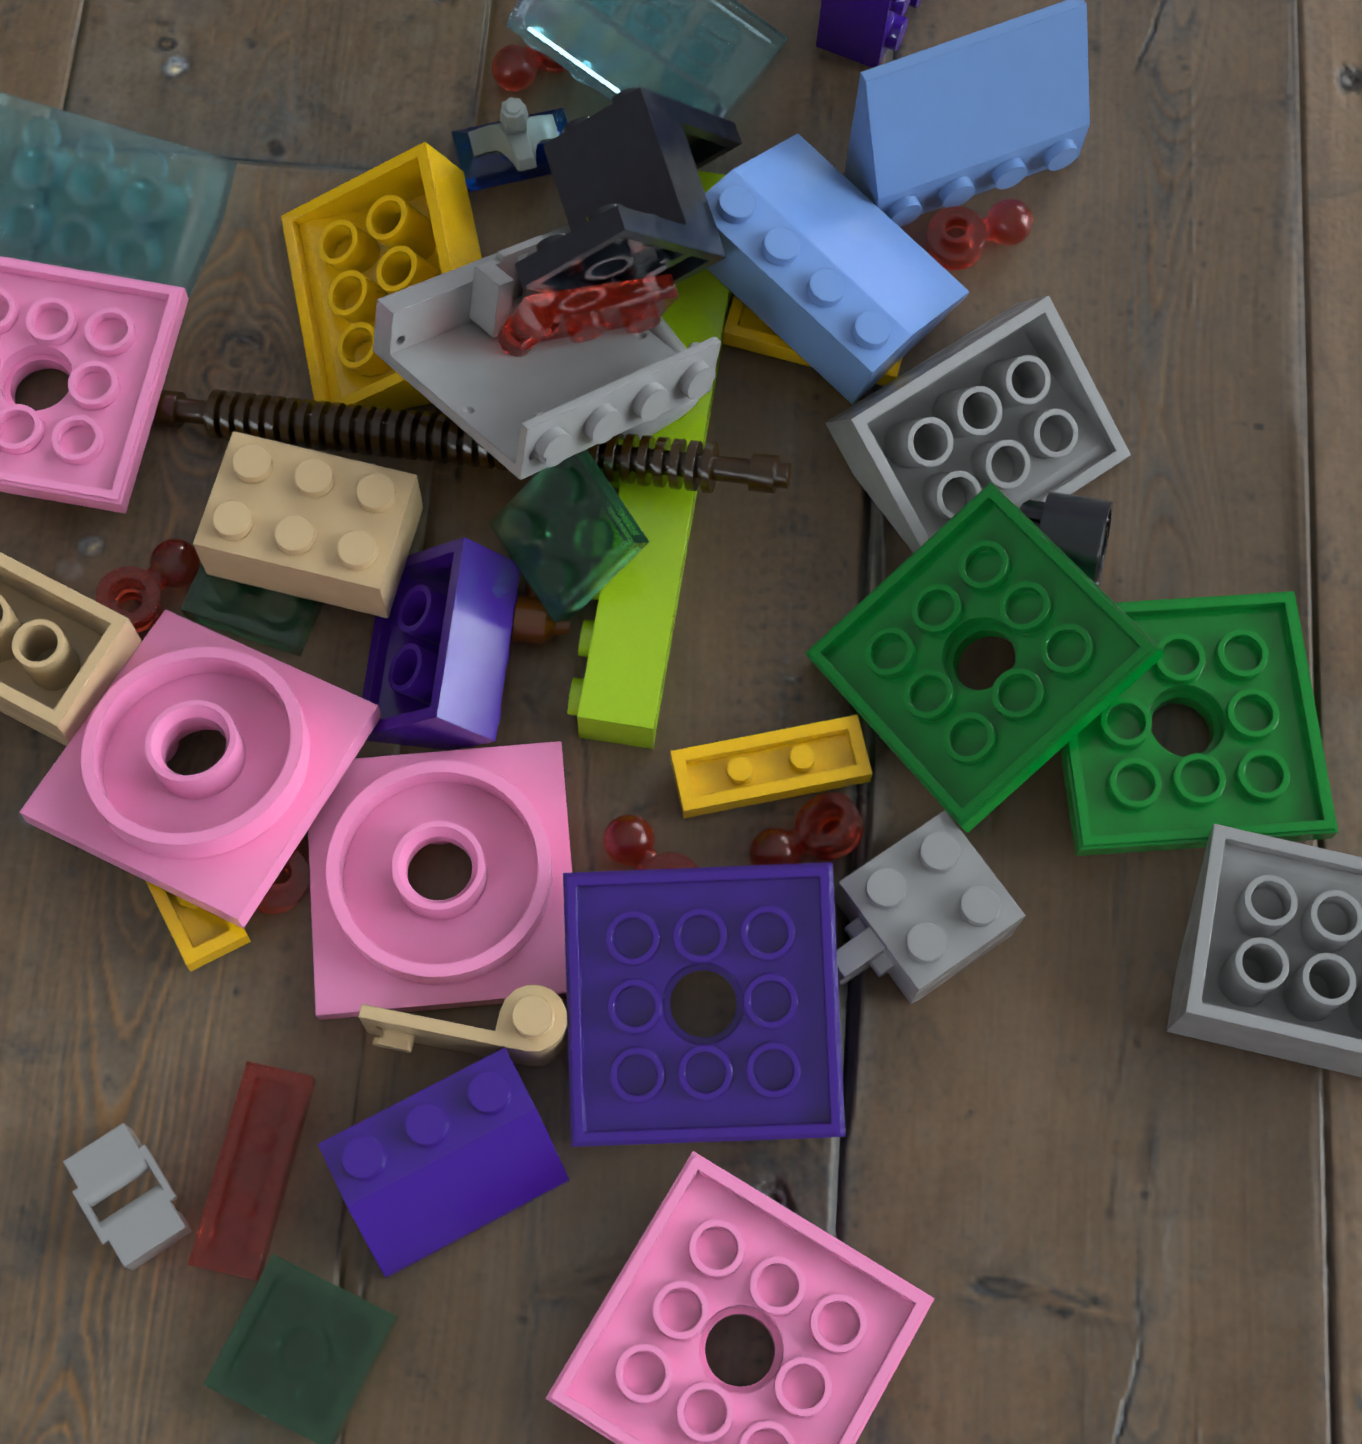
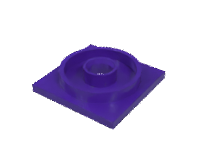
M833 862L563 873L571 1147L845 1137ZM702 970L715 972L723 976L731 984L736 994L737 1009L734 1019L723 1032L715 1036H692L683 1031L673 1018L670 1005L672 992L677 983L692 972Z

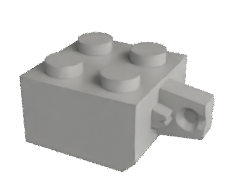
M946 810L838 883L834 901L851 922L844 929L851 940L837 950L838 982L842 986L869 967H872L879 978L888 973L909 1003L912 1004L1013 935L1026 916Z

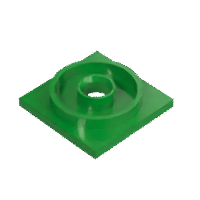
M992 482L981 490L805 653L967 833L1165 655L1161 647ZM990 636L1006 639L1013 644L1016 655L1014 666L1012 669L1002 673L994 682L993 687L974 690L962 684L958 671L959 661L969 645L976 640Z
M1295 591L1115 602L1161 647L1165 655L1060 749L1075 856L1205 848L1211 827L1214 824L1288 841L1332 839L1338 833ZM1169 704H1182L1196 710L1208 725L1210 736L1206 750L1202 753H1194L1182 757L1164 749L1154 738L1151 731L1153 713Z

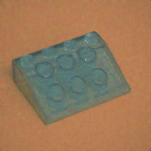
M517 0L506 24L509 29L521 36L529 47L543 52L570 71L577 81L591 86L609 100L622 90L632 87H643L729 121L789 39L737 0Z
M0 92V256L184 287L189 298L223 222L237 163L211 153Z

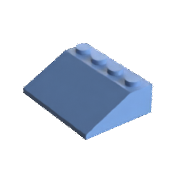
M1065 0L860 72L844 176L899 227H902L916 220L921 214L943 206L945 208H955L979 193L993 188L1007 189L1018 184L1026 176L1046 169L1056 171L1070 165L1076 158H1079L1090 125L1087 4L1085 0Z
M798 133L732 169L705 193L726 254V258L706 269L852 405L969 294V291Z

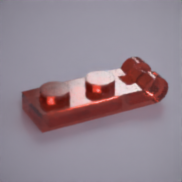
M671 274L530 295L522 300L514 310L513 316H510L499 329L498 341L506 353L514 357H522L527 355L541 341L570 337L571 342L582 343L593 340L608 330L625 328L628 334L645 332L660 324L661 316L679 298Z

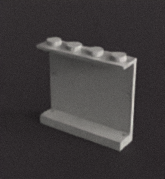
M569 225L542 236L547 238L559 232L569 233L571 230ZM528 252L520 255L518 257V262L526 258ZM497 253L377 299L373 352L520 480L547 467L556 466L564 459L596 444L605 443L613 436L643 422L652 421L659 415L690 400L699 399L711 391L712 382L716 376L715 368L721 341L715 336L701 343L696 341L690 344L689 348L677 353L623 309L581 300L563 308L546 293L539 296L537 302L511 312L508 331L493 338L469 318L474 268L478 264L496 258ZM516 273L513 299L521 297L523 291L518 273Z

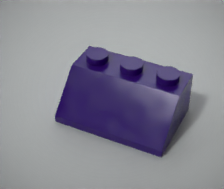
M466 537L408 555L389 617L384 618L375 615L362 698L377 704L382 717L366 741L443 750H459L496 741L497 728L501 719L500 707L505 672L510 657L509 644L514 609L518 599L517 588L521 564Z
M505 1047L318 1144L345 1204L385 1278L400 1272L570 1181L541 1117Z

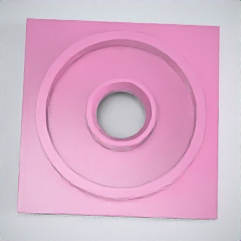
M0 256V492L126 514L189 300L184 287ZM44 369H57L69 376V391L57 404L37 411L29 406L16 404V389L30 374Z
M165 609L19 813L27 823L244 929L377 725L382 714L379 706L375 703ZM201 730H216L226 738V749L223 757L213 767L204 772L194 775H181L167 767L166 763L177 752L179 740L191 733Z
M562 742L355 758L308 829L315 1013L318 1020L358 1017L362 1004L400 1012L503 1004L504 1000L515 989L526 985H542L552 989L560 998H567L563 873H572ZM448 843L463 849L472 862V874L468 884L459 894L446 900H431L419 895L411 887L408 880V869L411 860L420 849L429 844L444 845Z
M693 1151L545 1399L615 1444H856L935 1298ZM734 1315L748 1316L759 1321L767 1329L773 1341L774 1358L768 1373L760 1381L749 1386H732L721 1381L711 1371L706 1359L705 1345L709 1332L719 1321Z

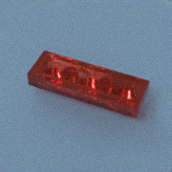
M247 1061L188 1265L251 1281H261L316 1080L313 1076Z

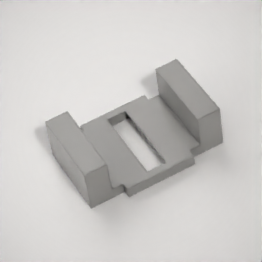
M542 235L498 251L496 258L478 264L474 268L469 318L493 338L508 331L511 312L537 302L539 296L545 294L544 292L523 288L522 296L513 299L517 273L515 263L518 262L520 255L528 252L527 256L537 251L536 245L545 239ZM546 293L563 308L578 302L577 299Z
M122 1123L63 1161L78 1187L72 1191L101 1243L106 1245L110 1242L124 1267L134 1271L193 1232L184 1215L178 1212L172 1204V1201L177 1199V1196L148 1147L141 1145L134 1131L126 1124ZM152 1170L159 1182L158 1185L99 1222L92 1210L93 1206L147 1171Z

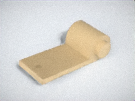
M526 985L515 989L504 1000L495 1031L365 1004L361 1005L358 1016L367 1033L380 1036V1038L374 1037L372 1045L407 1053L412 1052L414 1043L487 1057L505 1047L513 1063L526 1066H544L554 1062L564 1052L568 1043L567 1011L564 1003L552 989L542 985Z

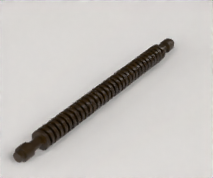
M219 389L213 390L208 400L188 399L185 393L180 391L162 390L153 419V424L156 426L181 428L185 423L202 424L206 426L207 433L211 438L230 440L232 432L235 431L308 449L314 447L317 450L329 449L330 451H344L353 454L359 452L362 455L374 454L380 457L389 455L391 458L400 459L404 457L407 460H417L419 458L425 462L435 460L436 463L446 464L450 462L453 465H463L465 463L467 466L477 467L481 465L482 468L489 469L496 466L498 470H508L444 413L437 415L435 412L422 413L416 410L407 412L405 409L396 408L392 410L388 407H379L377 409L375 406L369 405L362 407L360 404L346 405L341 402L331 403L330 401L322 400L316 402L313 399L301 400L294 397H272L266 394L256 395L255 393L242 394L238 391L227 392L226 390ZM620 433L605 443L596 444L564 459L556 466L547 467L541 471L544 475L552 476L556 475L558 471L561 477H571L574 474L575 478L586 479L589 475L591 480L597 481L603 480L605 476L607 482L615 483L621 477V481L624 484H633L637 480L638 485L649 486L652 481L654 487L664 488L668 482L670 489L678 490L682 488L684 483L687 491H697L700 484L701 491L705 493H712L716 481L748 484L749 491L774 494L777 488L788 489L791 478V463L780 462L778 455L753 453L751 459L719 456V445L717 442H707L703 450V443L698 440H691L687 447L685 439L676 438L671 444L669 437H658L657 441H655L654 436L643 435L640 440L638 434L628 433L624 438L623 433Z

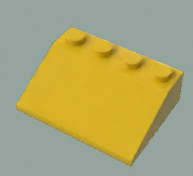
M423 142L281 215L313 397L316 402L322 400L330 401L331 403L341 402L346 405L360 404L362 407L369 405L375 406L377 409L379 407H388L392 410L432 403L373 352L377 299L482 259L464 171L427 142Z

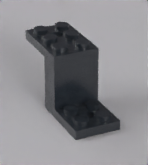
M632 87L614 95L611 99V104L594 115L575 119L565 125L563 133L544 144L543 147L571 232L555 234L541 240L536 245V252L515 263L522 288L630 310L726 258L697 169L742 144L735 122L643 87Z

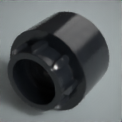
M1050 491L1045 502L1037 500L1024 502L1020 510L1099 587L1110 534L1113 501Z

